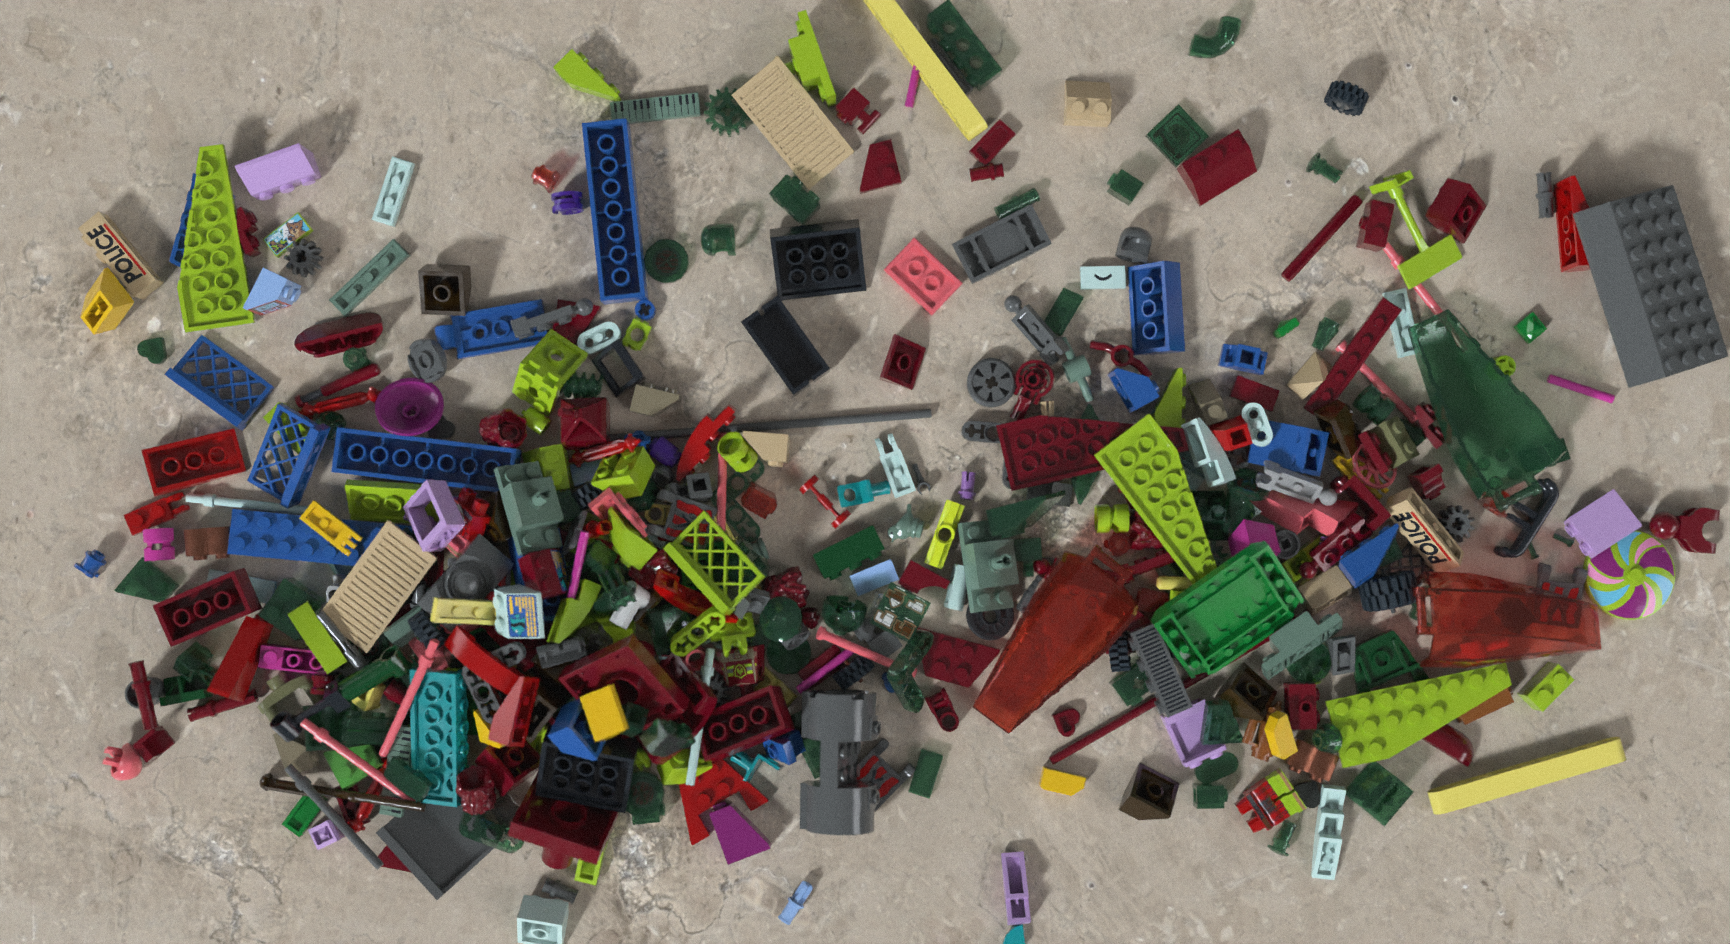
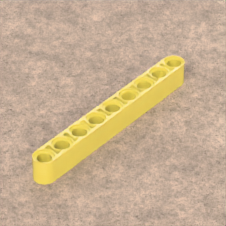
M863 0L913 67L914 64L916 66L915 70H919L920 78L964 137L971 141L986 130L988 126L983 117L895 0Z
M1610 737L1428 790L1427 793L1433 814H1445L1626 761V756L1620 737Z

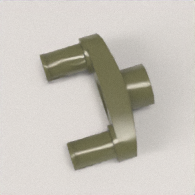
M282 671L266 682L273 692L257 708L271 722L280 712L276 706L278 705L277 702L298 688H303L313 704L322 700L323 697L310 693V689L313 687L311 673H305L290 680L285 671Z

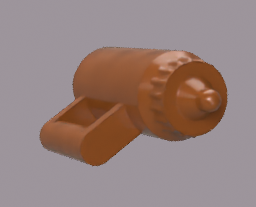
M1280 700L1274 706H1270L1263 720L1249 719L1242 739L1243 743L1251 745V750H1253L1251 756L1266 762L1273 755L1264 729L1269 715L1277 710L1286 713L1282 711V702ZM1258 723H1260V724H1259V727H1258V729H1257V732H1256L1254 741L1252 742V739H1253V736H1254L1256 727H1257Z

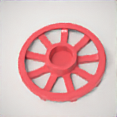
M1363 444L1360 445L1352 456L1353 473L1357 474L1365 486L1380 490L1394 482L1397 467L1390 470L1393 471L1391 478L1386 474L1381 475ZM1360 449L1363 451L1367 459L1358 455ZM1357 460L1363 462L1365 466L1358 467ZM1362 470L1368 471L1366 477L1361 473ZM1372 474L1375 484L1369 481ZM1378 474H1379L1387 483H1385V484H1380Z

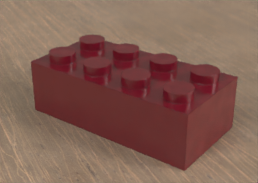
M245 568L234 570L152 605L170 647L263 609Z
M770 685L715 708L703 726L700 748L704 760L707 762H717L795 730L781 687Z

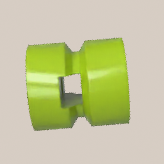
M729 432L718 442V453L735 471L746 472L757 462V452L739 432Z
M1095 504L1094 526L1096 533H1109L1111 529L1115 533H1127L1129 531L1128 504H1114L1113 507H1110L1109 504Z

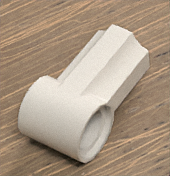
M629 581L623 585L620 591L622 599L609 619L612 623L625 630L638 609L646 607L650 601V593L634 581Z

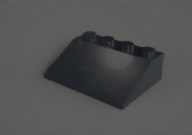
M859 219L770 229L777 295L781 301L867 291Z
M549 725L542 742L535 796L625 813L639 743L611 738L605 741L597 760L592 761L561 752L548 737L552 728Z

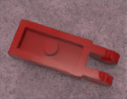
M179 492L169 497H164L123 515L131 535L141 534L144 529H152L189 511V505H182L174 510L171 506V503L184 498V493Z

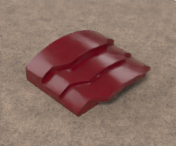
M672 652L666 659L661 660L659 665L689 699L685 712L634 735L653 764L660 765L673 758L694 739L708 721L717 702V697L706 682L700 680L691 666H688L682 657L676 656Z

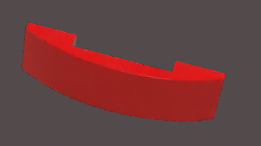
M660 568L658 569L653 588L668 602L695 616L701 615L710 607H715L704 594L679 584L680 577ZM734 613L725 615V623H737L738 617ZM711 616V620L716 619V620L718 621V620H719V616L716 617V618H714L713 616Z
M457 625L444 643L445 646L473 673L508 695L520 676H526L516 668L506 666L476 643L474 636Z

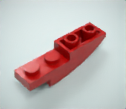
M731 403L715 419L707 413L699 422L682 452L676 480L680 482L686 475H693L696 471L694 467L699 462L703 464L711 456L709 451L712 447L706 441L712 442L720 434L718 429L723 424L728 426L735 419L734 413L736 408Z

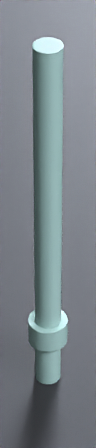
M187 493L186 502L200 503L207 507L219 505L301 515L308 508V506L296 505L287 509L280 505V503L219 497L212 493H205L204 495Z
M706 648L704 665L701 666L700 675H702L701 681L706 682L708 686H710L711 676L714 675L715 668L713 667L715 649ZM703 728L692 740L685 785H695Z

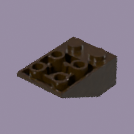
M517 664L511 666L526 677L537 678L529 670L524 672ZM541 680L539 681L526 740L530 743L541 736L566 703L563 698ZM496 689L503 702L508 695Z

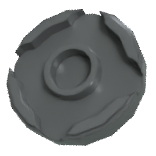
M423 338L414 341L410 345L408 364L415 377L426 380L424 381L426 383L440 380L447 370V358L440 344L433 339Z

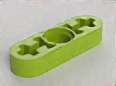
M716 607L707 609L672 637L671 652L680 657L689 654L725 625V615H722ZM711 616H713L714 618L719 616V620L717 621L716 619H713L711 621ZM698 627L702 628L704 633L697 636L691 631ZM685 642V647L682 645L677 646V643L683 644Z

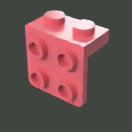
M609 487L588 504L601 521L608 520V509L613 507L624 515L644 538L648 536L644 530L647 525L619 491L615 494Z

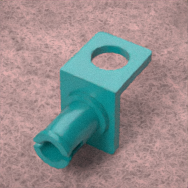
M866 479L860 482L837 486L840 506L842 508L874 501L873 497L890 494L891 491L887 480L871 484L870 480ZM846 489H852L855 492V499L853 501H847L844 498Z
M741 751L734 756L732 755L730 759L747 770V774L743 779L745 782L752 779L762 761L777 770L784 768L783 765L764 753H760L757 757L752 758Z

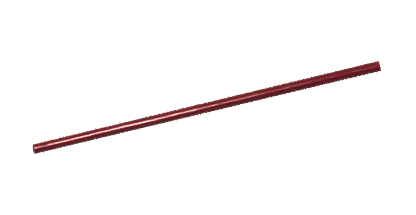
M1306 609L1305 611L1301 612L1300 614L1294 616L1291 621H1293L1295 618H1297L1298 616H1300L1301 614H1303V613L1306 612V611L1310 614L1311 617H1313V616H1312L1311 613L1308 611V609ZM1269 636L1234 661L1269 642ZM1205 672L1199 675L1196 674V678L1191 679V677L1184 679L1182 681L1184 688H1189L1211 674L1208 675ZM1156 697L1149 699L1049 757L1051 763L1054 765L1154 708V701H1157Z

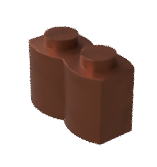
M230 526L184 530L186 557L193 556V561L207 560V555L214 554L216 559L230 558V554H227Z
M1294 737L1298 751L1285 759L1284 762L1289 764L1288 769L1298 774H1301L1302 770L1310 773L1309 778L1319 783H1322L1323 779L1329 782L1339 756Z

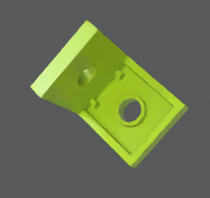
M550 329L520 362L512 392L519 399L525 400L534 406L537 411L549 417L554 411L561 387L587 359L588 353ZM551 355H559L562 360L556 361L551 358Z

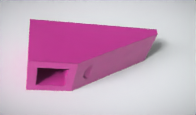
M270 643L261 645L258 668L328 675L310 649Z

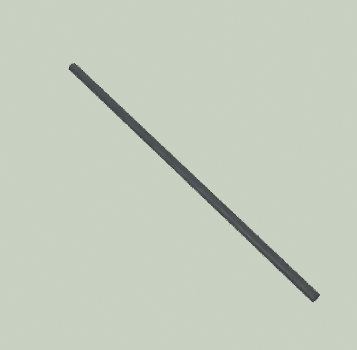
M931 409L756 422L731 424L728 426L722 425L718 431L720 433L734 431L743 433V431L755 432L932 418ZM696 427L643 432L646 436H650L651 440L655 438L660 439L662 436L665 439L690 437ZM635 432L610 434V442L619 439L624 440L626 434Z

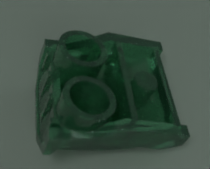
M671 603L652 610H646L648 629L656 653L659 655H670L672 637L694 620L693 614L681 610ZM694 628L691 632L694 635H697L696 630ZM685 642L683 644L677 643V646L682 645L685 647Z

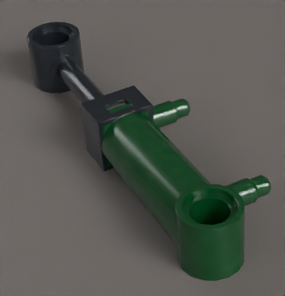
M398 645L387 647L380 658L346 678L340 675L335 680L326 684L324 699L297 715H292L288 710L279 712L271 720L270 727L285 742H290L302 732L303 727L300 724L305 718L312 717L328 706H331L337 713H340L352 705V700L393 676L400 677L407 673L412 667L413 662Z

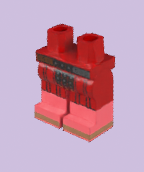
M462 488L459 497L453 496L465 523V526L446 546L456 557L466 549L478 534L483 536L486 524H489L491 517L486 513L489 503L482 498H475L477 492L471 488Z

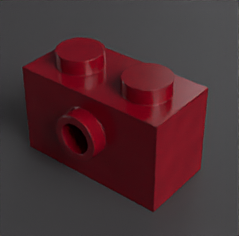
M1374 199L1365 204L1364 213L1359 220L1358 228L1360 231L1356 247L1379 252L1386 247L1395 204Z
M1311 682L1283 683L1284 711L1288 716L1291 729H1317V724L1320 723V712L1316 708V701H1319L1320 694L1316 684Z

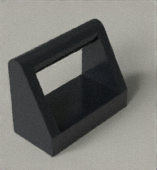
M619 339L591 360L616 398L646 379ZM615 351L633 376L621 388L602 362L604 358Z

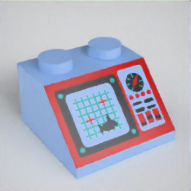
M262 268L243 308L259 315H265L292 306L293 302H296L301 294V285L266 268Z

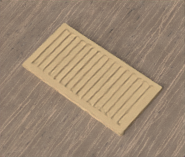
M776 56L773 61L731 95L808 190L847 157L854 154V150L779 56Z
M388 520L322 611L328 615L348 640L365 653H368L438 557L431 552H423L416 540Z

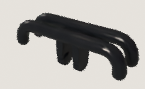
M1545 478L1544 480L1538 479L1536 481V485L1542 490L1543 495L1534 511L1524 504L1514 501L1512 506L1529 519L1526 522L1512 513L1506 514L1505 518L1522 530L1510 548L1496 546L1493 550L1496 555L1503 558H1517L1528 549L1558 500L1559 489L1553 480Z

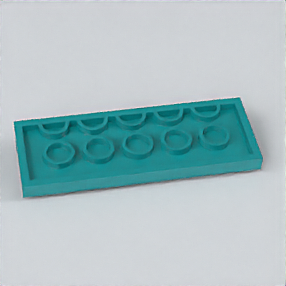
M418 667L410 669V684ZM427 669L410 706L412 795L417 798V802L450 807L461 805L462 798L456 793L457 775L462 770L469 768L467 758L469 752V744L467 743V732L469 730L467 710L469 701L467 699L468 685L462 674L463 669L456 672Z

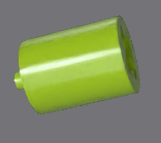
M532 406L526 411L522 410L521 412L527 420L526 426L540 436L545 433L552 420Z

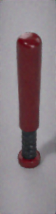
M371 363L324 384L319 389L305 395H296L294 400L297 406L302 408L305 402L309 403L317 398L329 396L380 375L381 369L377 363Z

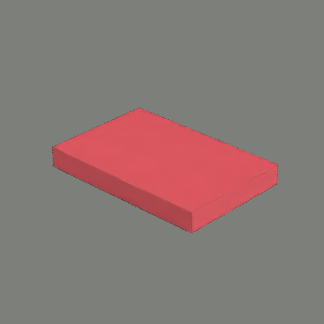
M913 238L884 268V271L931 316L963 284L916 238Z

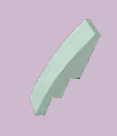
M1322 784L1314 835L1312 878L1335 880L1342 845L1341 830L1344 820L1342 810L1346 795L1344 786Z

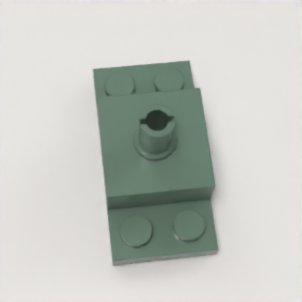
M539 461L500 466L494 469L518 556L549 548H561L563 545L557 524L564 517L552 476L543 477Z
M1001 519L959 523L958 531L970 613L1014 608L1011 585L1019 584L1013 539L1004 540Z
M1306 611L1269 636L1270 647L1276 655L1271 653L1263 659L1264 663L1261 664L1266 679L1270 680L1341 631L1343 619L1338 613L1334 615L1327 614L1319 621L1320 624L1317 625Z

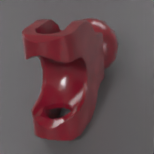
M1688 508L1679 516L1662 511L1651 517L1649 528L1651 533L1659 539H1675L1680 547L1687 552L1716 554V543L1707 541L1703 537L1702 529L1708 521H1719L1720 510Z

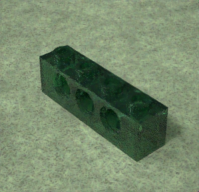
M946 0L927 15L926 27L932 35L936 34L941 40L939 43L946 52L952 54L954 57L953 62L960 70L963 69L968 75L966 79L973 88L977 87L981 91L1001 76V67L950 0ZM946 25H951L954 27L955 31L952 33H946L943 30V27ZM958 43H965L968 49L961 51L956 45ZM977 60L982 66L975 69L971 67L970 62Z

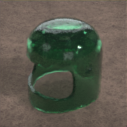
M732 223L709 224L703 228L701 232V246L707 255L715 256L718 252H727L729 256H736L735 234Z

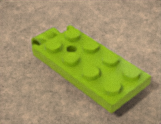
M347 479L345 491L350 520L378 522L390 520L394 523L410 524L409 521L403 518L405 515L403 507L422 484ZM430 501L425 507L427 515L432 516L434 521L439 523L440 518L432 501Z

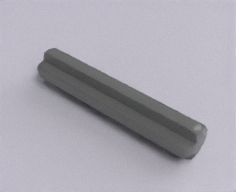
M933 38L928 41L927 44L965 95L971 93L973 90L972 85L938 40Z

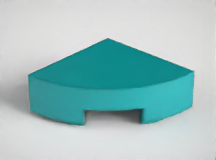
M1023 924L1013 926L1005 935L1003 944H1025Z

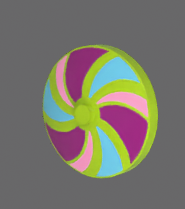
M1634 531L1592 559L1586 556L1583 564V569L1587 570L1584 588L1588 597L1602 612L1619 619L1636 620L1656 613L1670 598L1675 584V567L1670 553L1659 540L1641 531Z

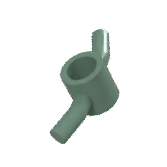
M1062 337L1063 341L1070 348L1068 352H1065L1068 361L1062 363L1064 373L1070 383L1078 382L1085 401L1090 402L1094 397L1085 378L1092 374L1089 364L1083 354L1076 357L1067 338Z

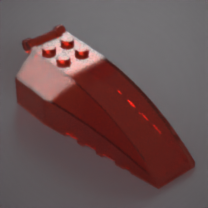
M1097 544L1094 545L1086 557L1064 551L1038 583L973 704L975 710L1008 734L1031 716V713L1038 710L1050 697L1057 694L1069 681L1076 678L1087 666L1089 667L1108 651L1137 615L1139 605L1123 586L1133 571L1128 567L1124 568L1104 553ZM1096 557L1119 574L1120 577L1116 580L1092 561Z
M1424 571L1416 577L1417 583H1427L1429 588H1413V596H1416L1418 624L1415 627L1417 635H1432L1433 637L1429 657L1420 662V667L1471 668L1503 662L1508 663L1518 660H1531L1541 657L1601 650L1598 605L1537 587L1473 573ZM1426 597H1430L1432 626H1427Z

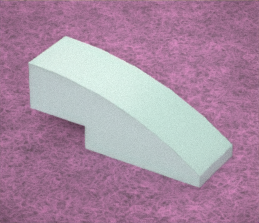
M1201 418L1193 419L1181 425L1184 429L1195 468L1202 467L1208 488L1235 480L1236 476L1225 451Z

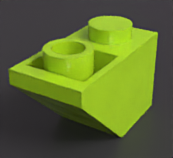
M701 748L696 777L713 767L712 762L704 760ZM682 749L663 765H657L656 768L663 785L686 783L691 749Z

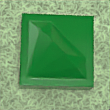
M1534 312L1529 313L1514 326L1515 330L1527 344L1547 330Z
M1296 317L1282 320L1278 328L1272 333L1276 339H1279L1299 326L1300 323Z

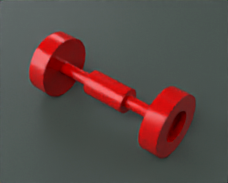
M814 475L799 491L804 495L811 489L818 497L817 500L826 510L829 509L837 517L831 523L836 529L851 513L846 509L840 515L833 508L834 504L814 487L820 480Z

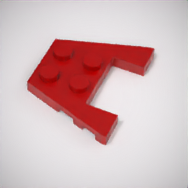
M725 759L712 762L713 767L697 776L694 786L685 785V783L679 784L692 846L710 836V832L699 814L713 807V805L720 803L737 792H740L750 811L769 801L750 781L745 782L743 780L744 777Z

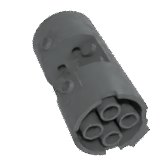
M833 689L826 690V692H823V690L802 691L801 737L821 741L820 780H807L800 783V829L824 835H861L874 831L875 808L879 803L880 793L877 790V784L857 780V777L860 776L861 771L860 764L858 763V754L861 751L860 741L875 740L881 732V723L876 715V692L869 694V691L851 689H846L845 691Z

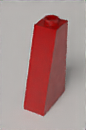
M255 614L254 618L245 617L207 690L208 692L244 702L259 665L261 645L267 644L274 625L267 623L268 618Z

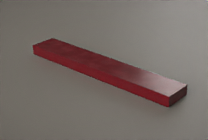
M1384 297L1380 299L1334 363L1324 381L1316 388L1306 402L1303 409L1315 416L1313 411L1340 397L1402 309Z

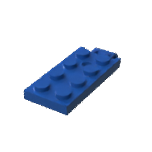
M539 299L468 311L466 316L450 315L452 325H442L434 328L436 342L440 344L443 350L456 348L458 360L535 347L548 333V330L543 332L535 330V335L519 340V338L515 337L510 321L523 316L530 319L545 314L543 300ZM478 329L484 330L482 337L476 335Z

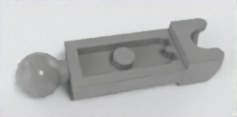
M1264 460L1265 474H1256V485L1268 491L1275 490L1311 504L1317 498H1319L1322 504L1327 506L1333 505L1337 501V493L1331 488L1323 489V482L1282 468L1278 463Z

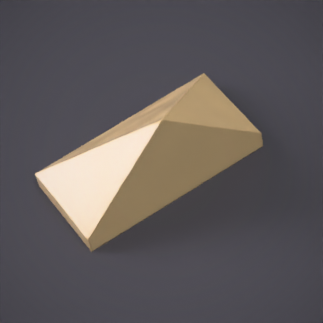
M1314 352L1286 386L1303 400L1324 381L1332 366L1318 353Z

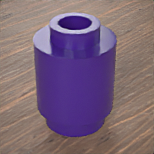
M663 436L660 439L655 438L648 447L651 450L649 455L661 464L671 468L678 463L682 455L679 452L680 449Z

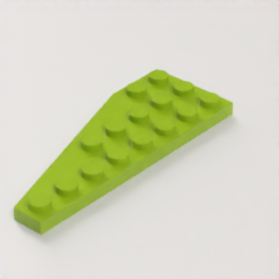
M225 145L199 147L195 172L196 179L192 191V204L186 228L185 248L180 266V279L177 285L186 333L256 323L254 313L243 308L250 294L243 248L237 229V213Z
M1148 413L1095 453L1094 456L1190 582L1194 584L1216 569L1217 565L1204 532L1178 451Z
M1506 663L1325 701L1342 768L1389 759L1508 688L1512 683Z

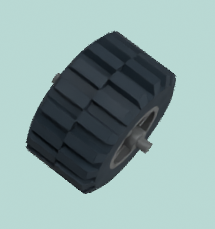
M1384 568L1381 569L1382 573L1380 575L1372 577L1358 587L1363 610L1368 612L1391 609V613H1396L1395 608L1413 604L1421 599L1415 573L1410 570L1389 573Z

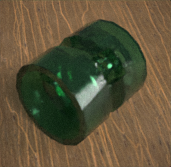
M1370 384L1356 397L1352 406L1360 413L1366 412V418L1377 426L1390 415L1396 403L1387 396L1382 397V392L1376 386Z

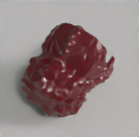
M504 408L500 411L492 412L481 419L479 433L482 436V440L489 446L517 448L522 445L527 436V420L524 416L515 414L511 408Z
M1134 510V514L1129 517V524L1133 530L1128 537L1129 548L1134 550H1143L1146 547L1149 549L1152 547L1154 549H1165L1138 512Z
M655 543L653 544L657 548V552L640 570L631 566L628 573L631 581H634L645 590L654 589L653 586L659 568L674 575L678 572L675 561L673 559L669 561L666 551L658 548Z
M799 566L787 568L778 575L767 576L762 581L763 587L761 590L769 592L770 599L768 604L770 606L783 607L789 605L793 609L803 608L807 605L806 599L810 594V590L806 589V585L801 584L803 577Z
M472 765L457 775L456 793L462 798L461 804L465 812L471 815L484 814L495 807L497 794L488 768L482 765Z

